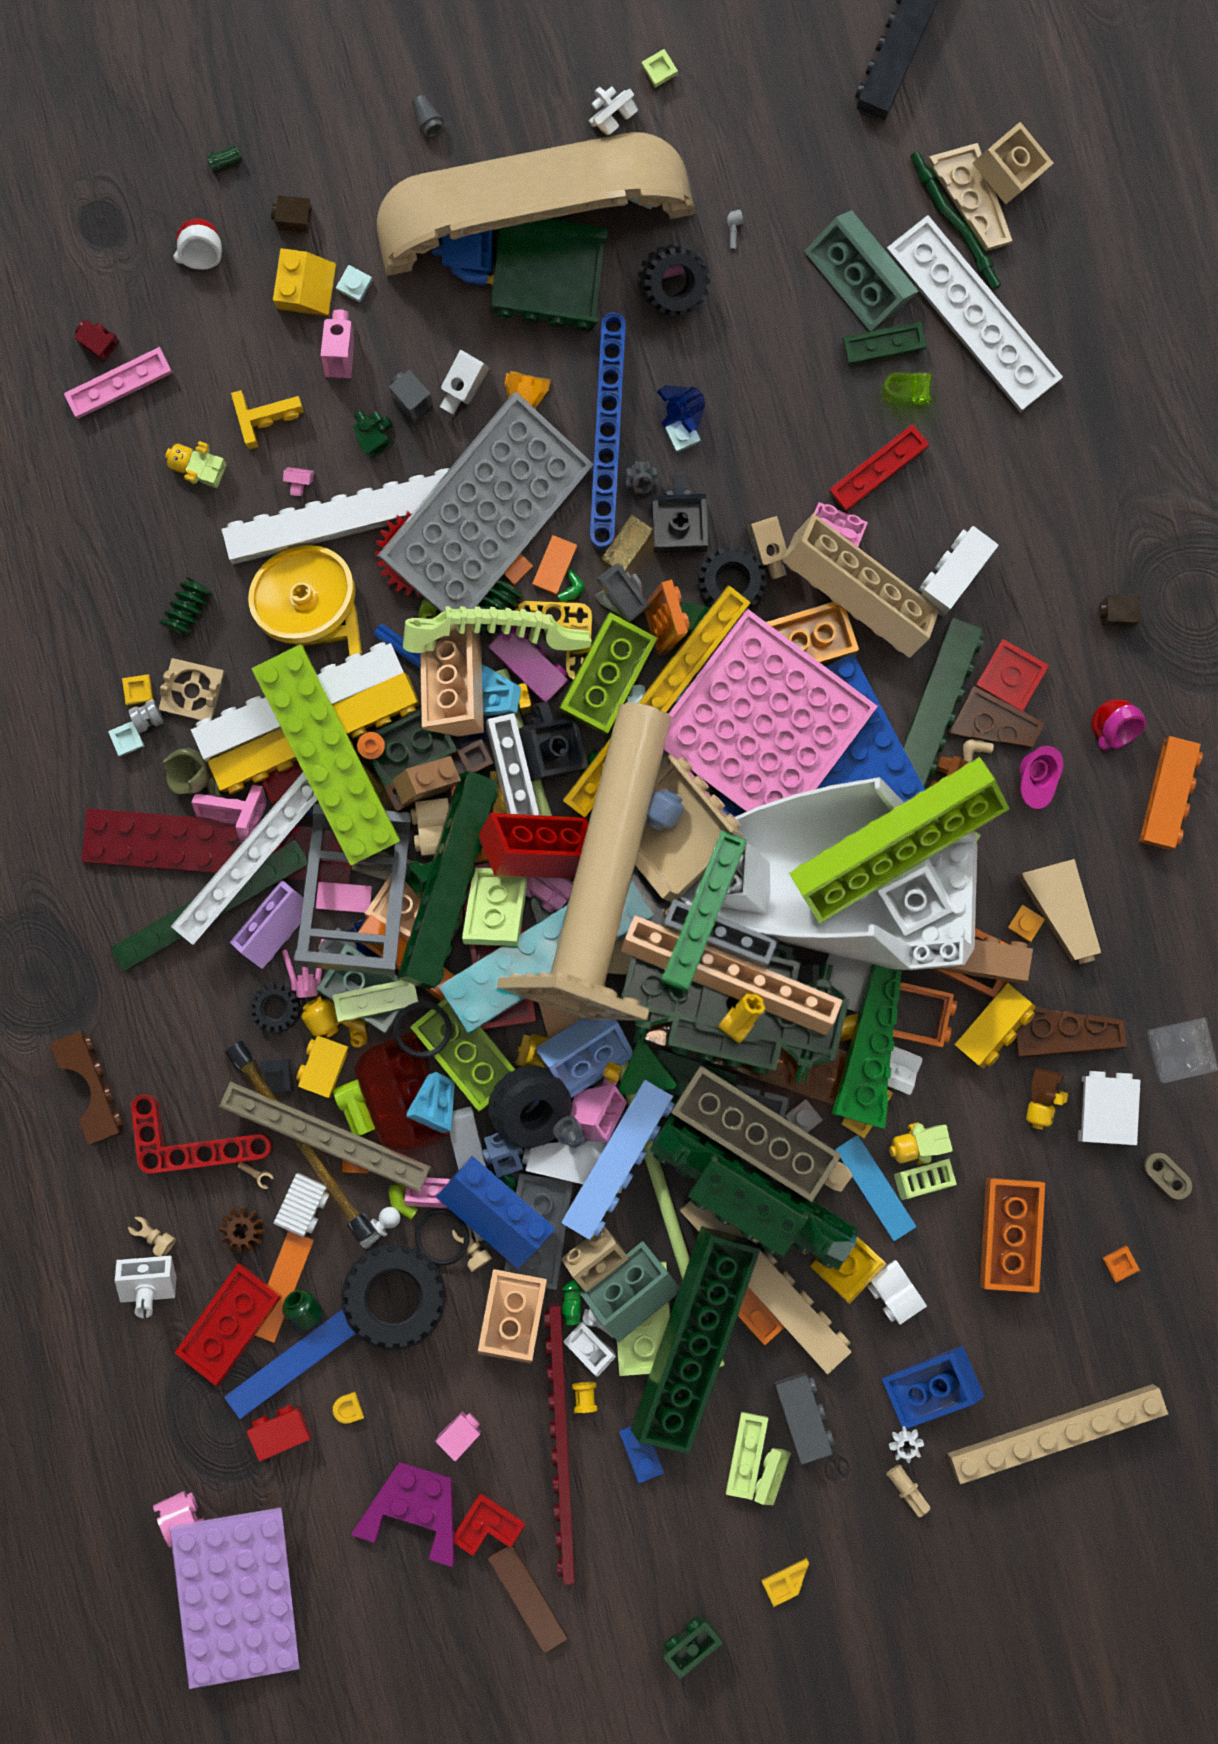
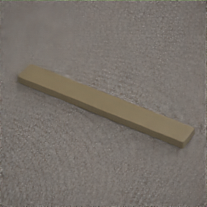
M233 1082L229 1083L219 1105L220 1108L417 1192L421 1191L431 1166Z

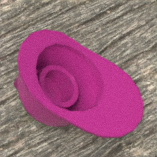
M1039 747L1021 761L1019 767L1022 779L1020 786L1021 795L1025 803L1031 808L1040 809L1046 807L1055 794L1063 770L1062 755L1055 747Z

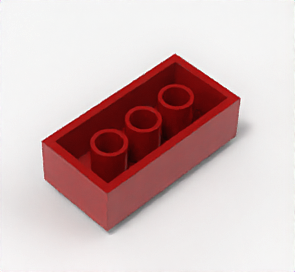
M490 813L478 836L494 876L575 879L589 823L586 818Z

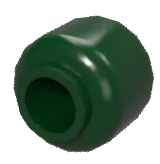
M295 1290L285 1298L282 1313L294 1329L305 1331L315 1327L320 1321L322 1307L311 1292Z

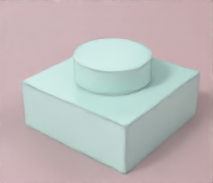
M348 265L336 289L360 303L372 282V277Z
M690 416L665 427L676 453L700 443V438Z
M132 721L108 731L119 757L145 747Z

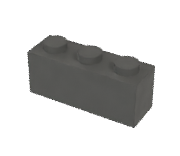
M804 1372L774 1382L801 1465L832 1455L831 1447L835 1446L831 1431H825L822 1423L827 1418L822 1404L817 1405L813 1395L818 1393L814 1378L808 1379L807 1374Z

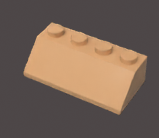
M466 624L465 634L459 633L457 626H451L449 636L436 639L434 651L420 653L422 728L425 730L453 736L484 732L481 636L479 633L472 631V624Z

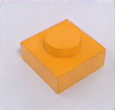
M1021 905L1007 928L1028 942H1031L1045 919L1024 905Z

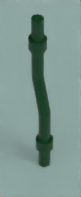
M920 151L914 152L910 157L919 172L918 178L923 186L926 185L939 211L964 237L977 261L975 263L980 273L984 274L991 289L999 288L1001 283L993 270L994 264L989 256L985 255L971 228L948 205L935 181V173L931 167L928 168Z

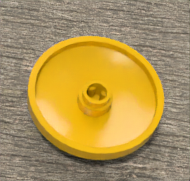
M315 545L292 547L271 557L254 576L248 598L250 611L260 629L275 640L293 644L315 641L334 631L346 619L354 603L355 582L346 562L332 550Z

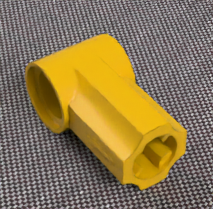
M746 994L735 1008L732 1007L717 1027L740 1044L754 1026V1022L765 1010L763 999L757 994Z

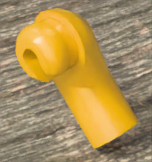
M358 1018L340 1022L349 1028L350 1043L353 1047L361 1048L367 1043L368 1034L364 1021Z

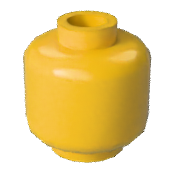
M319 996L303 1007L304 1012L301 1018L313 1036L324 1035L325 1038H328L338 1032L339 1028L337 1026L340 1022L338 1023L335 1005L332 1000L328 998L322 999Z

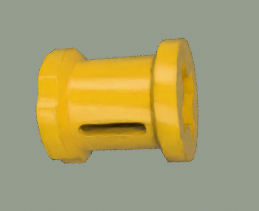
M596 1382L572 1384L576 1399L574 1413L598 1411L594 1397Z

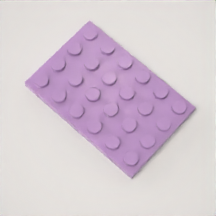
M281 1508L170 1526L189 1689L299 1669Z

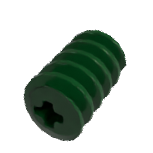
M188 577L186 578L189 583L181 582L179 584L184 592H175V596L179 601H170L169 603L174 611L165 610L164 612L169 620L161 619L159 621L162 626L180 636H183V633H193L188 624H198L193 615H202L203 612L198 606L208 605L203 596H213V593L207 587Z
M497 581L495 585L498 591L490 589L488 593L491 599L484 597L481 600L484 607L479 605L476 607L481 609L495 607L497 610H505L511 606L518 609L519 606L515 599L518 598L525 601V597L507 582ZM481 624L480 633L492 640L488 634L487 624Z

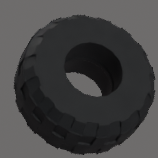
M537 1065L522 1066L504 1075L495 1085L488 1101V1113L493 1126L506 1142L519 1148L529 1149L549 1143L556 1138L553 1134V1128L556 1123L562 1118L570 1116L572 1112L571 1096L564 1083L559 1078H555L548 1068ZM539 1100L538 1105L532 1111L521 1114L522 1109L528 1103Z

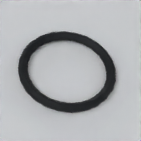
M421 1001L408 1005L398 1014L394 1023V1037L397 1044L404 1052L414 1057L425 1058L436 1055L444 1049L451 1037L452 1028L449 1016L440 1006L431 1002ZM418 1007L436 1010L442 1016L446 1025L443 1041L438 1047L428 1052L411 1050L403 1043L399 1033L402 1018L406 1013Z
M443 1208L433 1209L425 1213L417 1223L415 1242L418 1250L432 1260L434 1264L451 1265L460 1260L467 1251L469 1231L466 1223L451 1210ZM436 1214H446L453 1217L460 1224L463 1230L464 1242L459 1253L453 1258L446 1260L436 1259L423 1248L420 1234L423 1224L429 1217Z

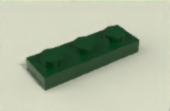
M921 321L843 337L848 365L926 350L927 347Z

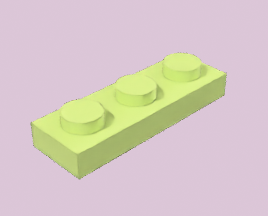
M403 980L333 995L338 1023L404 1009L408 1005L418 1002L415 985Z
M741 1412L725 1492L726 1495L753 1500L768 1417Z

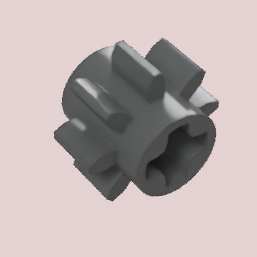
M635 461L631 468L626 469L627 487L633 486L635 494H649L653 487L658 486L656 479L658 477L657 468H650L649 461Z

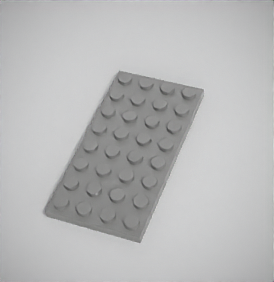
M513 392L377 556L441 613L445 611L446 606L451 609H460V606L466 609H474L594 464L517 392Z

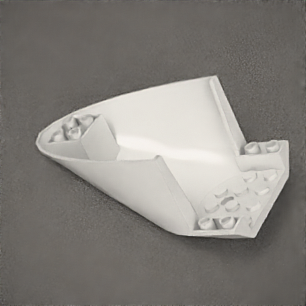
M880 777L827 786L792 795L756 807L735 817L741 824L738 829L743 833V839L747 840V843L718 916L780 941L890 969L918 970L964 966L975 949L977 842L975 834L972 831L929 857L930 862L942 881L953 907V912L904 936L879 894L878 889L822 923H819L789 873L799 865L808 862L822 851L831 848L844 840L848 835L854 834L867 826L871 821L877 820L904 802ZM702 877L680 897L686 904L692 905Z

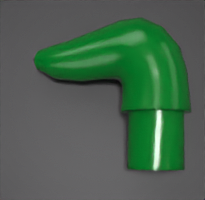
M572 569L568 570V578L572 586L557 594L563 603L576 599L585 590L584 582Z

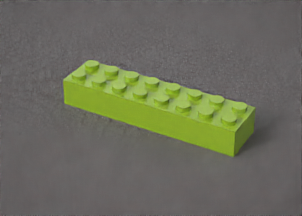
M300 644L251 668L350 865L401 841L303 645Z
M979 757L965 764L963 768L953 774L942 778L938 783L925 791L919 792L915 797L902 805L894 807L890 812L877 820L871 821L867 826L854 834L848 835L844 840L822 851L818 856L799 865L789 875L818 922L822 923L1009 810V807L996 780Z

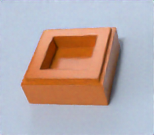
M1126 1245L1102 1257L1115 1283L1140 1271Z

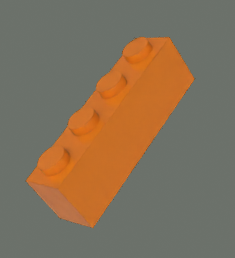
M1172 736L1164 739L1141 830L1140 843L1167 850L1174 849L1176 845H1180L1184 832L1183 829H1180L1182 819L1187 818L1190 804L1187 803L1188 795L1193 793L1196 785V778L1193 777L1195 767L1198 768L1202 760L1203 752L1199 751L1201 744Z

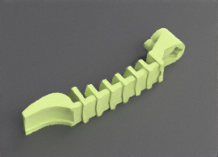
M446 606L445 611L433 619H407L405 621L403 649L412 653L434 651L436 639L449 636L451 626H457V631L465 634L466 624H472L471 629L474 633H480L481 624H487L489 633H495L496 624L502 625L501 630L504 634L510 633L511 625L517 626L516 634L521 638H524L526 627H531L529 640L537 644L542 628L545 631L548 645L556 650L588 648L592 640L589 637V631L565 628L559 625L552 615H545L540 611L535 613L527 612L525 609L512 611L510 608L497 610L495 607H490V609H481L480 607L466 609L461 606L460 609H451Z

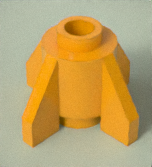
M510 371V373H506L504 384L508 398L513 392H517L536 410L537 405L548 392L551 380Z

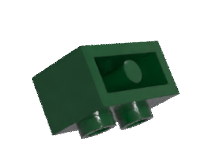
M705 1615L700 1619L694 1617L685 1625L686 1631L678 1637L676 1634L671 1636L663 1644L665 1648L662 1650V1656L680 1679L723 1644L722 1636Z

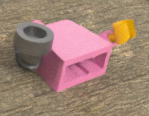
M610 1061L603 1071L605 1078L602 1084L595 1088L583 1090L575 1095L571 1103L572 1112L570 1116L559 1120L553 1128V1134L560 1143L577 1148L587 1140L604 1143L609 1141L627 1104L625 1098L615 1087L622 1067Z

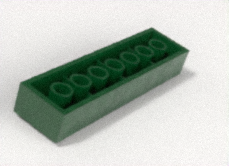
M701 1226L631 1427L632 1433L639 1442L686 1454L690 1453L761 1250L752 1240Z

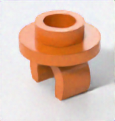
M367 732L359 738L357 748L364 758L376 759L384 752L385 743L379 734Z

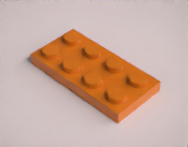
M672 580L661 582L648 598L647 603L649 607L644 610L650 634L657 637L654 644L657 657L668 654L688 633L687 629L689 628L688 617L685 612L682 613L679 604L681 602L679 588L677 586L674 587Z

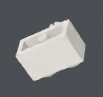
M172 1256L117 1260L115 1284L120 1303L136 1301L135 1315L137 1317L144 1318V1309H146V1318L152 1315L153 1300L175 1298L177 1277Z

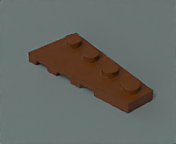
M1042 1007L1035 1008L1033 1011L1035 1013L1034 1017L1027 1025L1022 1024L1017 1029V1036L1015 1038L1018 1058L1127 1047L1124 1021L1121 1019L1074 1014V1012L1048 1010Z

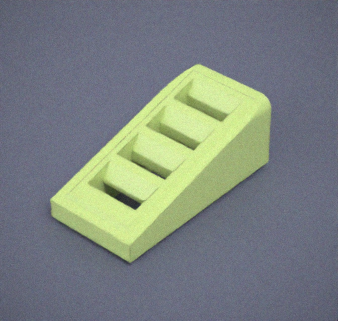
M950 1159L894 1174L901 1200L957 1185ZM938 1167H941L943 1177L945 1180L944 1183H941L940 1177L937 1170ZM928 1170H930L934 1186H931L930 1180L927 1173ZM917 1173L920 1174L923 1189H920L916 1176ZM907 1176H909V1180H910L911 1187H912V1190H913V1191H911L910 1184H909V1181H908V1177H907Z

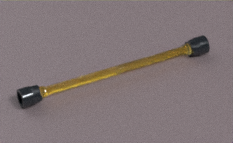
M240 1041L230 1047L225 1054L237 1070L241 1069L244 1074L248 1075L260 1094L277 1101L275 1095L271 1093L265 1081L257 1073L258 1071L255 1070V1065L252 1062L255 1058L245 1043ZM294 1139L302 1154L306 1156L314 1171L316 1170L326 1188L328 1187L338 1205L346 1213V1219L349 1221L347 1227L358 1243L376 1232V1228L365 1213L360 1214L357 1209L355 1210L351 1206V1203H349L343 1191L337 1186L331 1174L325 1169L319 1157L313 1152L311 1146Z

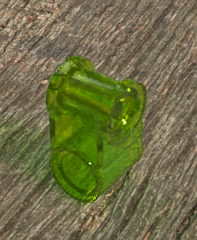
M891 373L881 386V395L889 402L917 405L932 403L930 382L933 380V375L929 373ZM888 383H897L901 391L892 392L888 387Z

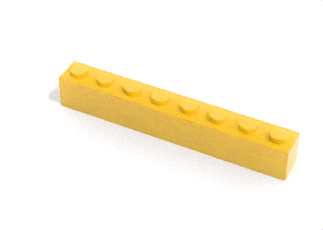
M403 672L332 705L348 736L356 739L367 733V728L374 725L380 728L391 723L390 718L398 714L404 717L415 712V707L421 705L409 676ZM279 728L207 762L219 790L223 792L229 791V794H233L245 788L243 784L253 780L254 783H258L269 778L268 773L278 769V772L290 769L294 766L292 762L296 761L297 758L282 728Z

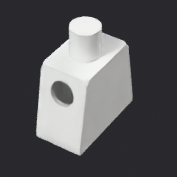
M460 350L441 386V389L447 394L440 407L454 415L461 401L468 405L490 368L483 362ZM460 382H464L463 389L457 391V385Z

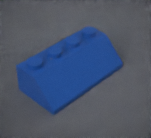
M472 1155L436 1196L438 1200L517 1269L555 1230L548 1221Z

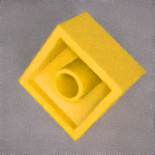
M281 248L273 295L276 309L329 316L336 263L308 252Z

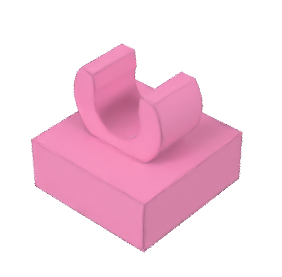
M287 467L283 473V481L291 482L290 495L301 496L304 492V484L310 485L314 478V471Z

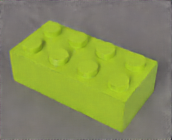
M609 613L558 711L569 717H574L578 722L603 735L608 734L616 719L619 705L624 704L657 637Z
M445 998L437 1005L449 1016L452 1028L451 1037L444 1049L433 1056L475 1108L481 1111L489 1104L490 1094H492L498 1081L504 1075L516 1069L482 1027L468 1034ZM431 1009L410 1027L429 1051L440 1045L446 1033L444 1019L434 1009Z

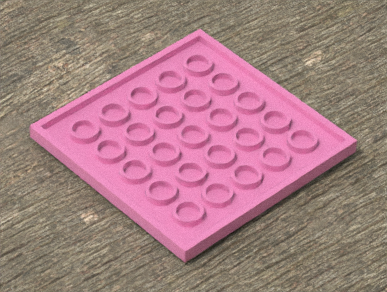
M747 609L669 713L672 720L664 751L678 759L681 757L685 758L693 767L691 770L693 773L700 776L704 781L748 812L756 807L817 789L878 706Z

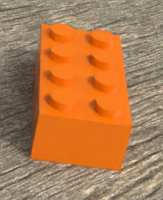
M986 1178L980 1287L983 1289L1039 1293L1045 1182Z

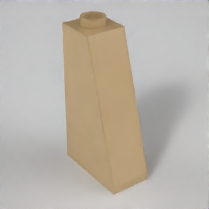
M1075 859L1018 875L1022 885L1070 961L1078 959L1079 964L1095 960L1094 955L1101 953Z

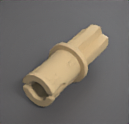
M901 1464L890 1469L886 1475L899 1490L900 1498L904 1497L917 1517L927 1514L930 1506L918 1491L917 1483L913 1484Z

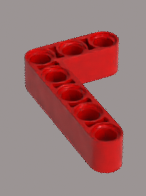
M140 1095L131 1104L137 1162L139 1168L145 1173H159L257 1160L268 1157L273 1151V1141L265 1134L165 1147L160 1104L157 1098L152 1095ZM144 1099L149 1100L152 1105L150 1113L146 1115L139 1108L141 1101ZM147 1126L152 1127L155 1131V1137L150 1142L146 1141L142 1135L144 1128ZM257 1139H262L266 1143V1151L263 1154H258L253 1149V1144ZM231 1142L239 1146V1154L235 1158L230 1157L226 1152V1148ZM203 1146H207L212 1150V1158L209 1161H204L200 1158L199 1153ZM176 1150H181L185 1154V1161L182 1165H178L173 1161V1153ZM150 1153L155 1154L158 1158V1164L155 1168H150L146 1164V1157Z

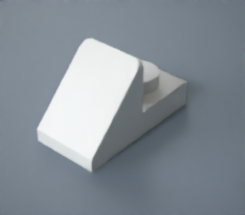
M583 1322L563 1341L597 1377L616 1357L613 1350L603 1343Z

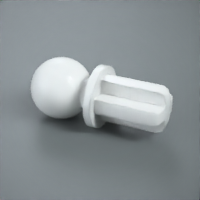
M393 1207L384 1208L379 1214V1221L371 1220L377 1231L359 1244L368 1249L381 1236L386 1237L387 1231L385 1229L395 1228L399 1224L401 1219L399 1211Z

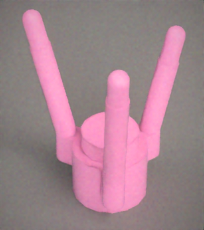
M283 950L282 954L291 980L292 990H296V997L318 996L317 987L321 983L322 969L316 968L314 979V974H308V967H302V975H297V980L288 952Z

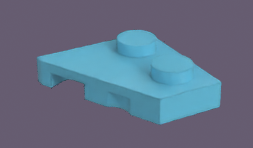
M482 664L483 717L517 713L521 687Z
M437 1072L428 1074L407 1112V1117L441 1133L450 1132L455 1082Z

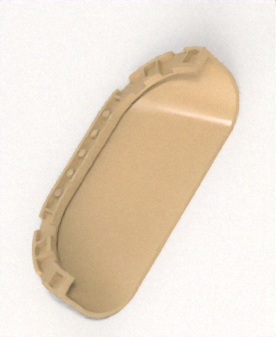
M630 132L411 176L395 185L385 196L379 208L377 234L385 274L389 276L412 271V266L417 260L416 253L424 254L439 246L438 238L448 234L450 239L455 240L484 231L594 209L625 206L628 203L627 199H638L641 206L657 207L662 204L663 210L668 213L670 219L696 214L685 165L677 151L666 141L651 134Z

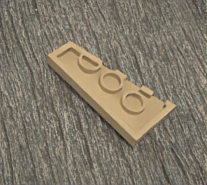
M978 143L929 156L927 162L985 252L1010 245L1012 238L996 193L972 164L982 155Z

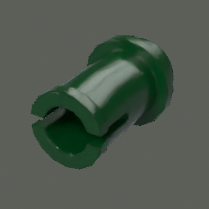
M237 145L217 153L212 151L211 155L207 156L212 172L216 170L221 172V168L242 161Z

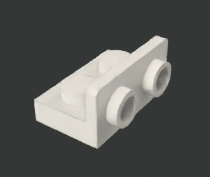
M894 1046L893 1051H891V1078H888V1086L911 1095L915 1086L917 1072L923 1060L922 1057Z

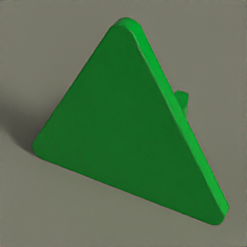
M639 1040L619 1087V1092L622 1095L637 1093L644 1080L662 1090L676 1088L677 1083L648 1044L645 1042V1045H641V1040Z

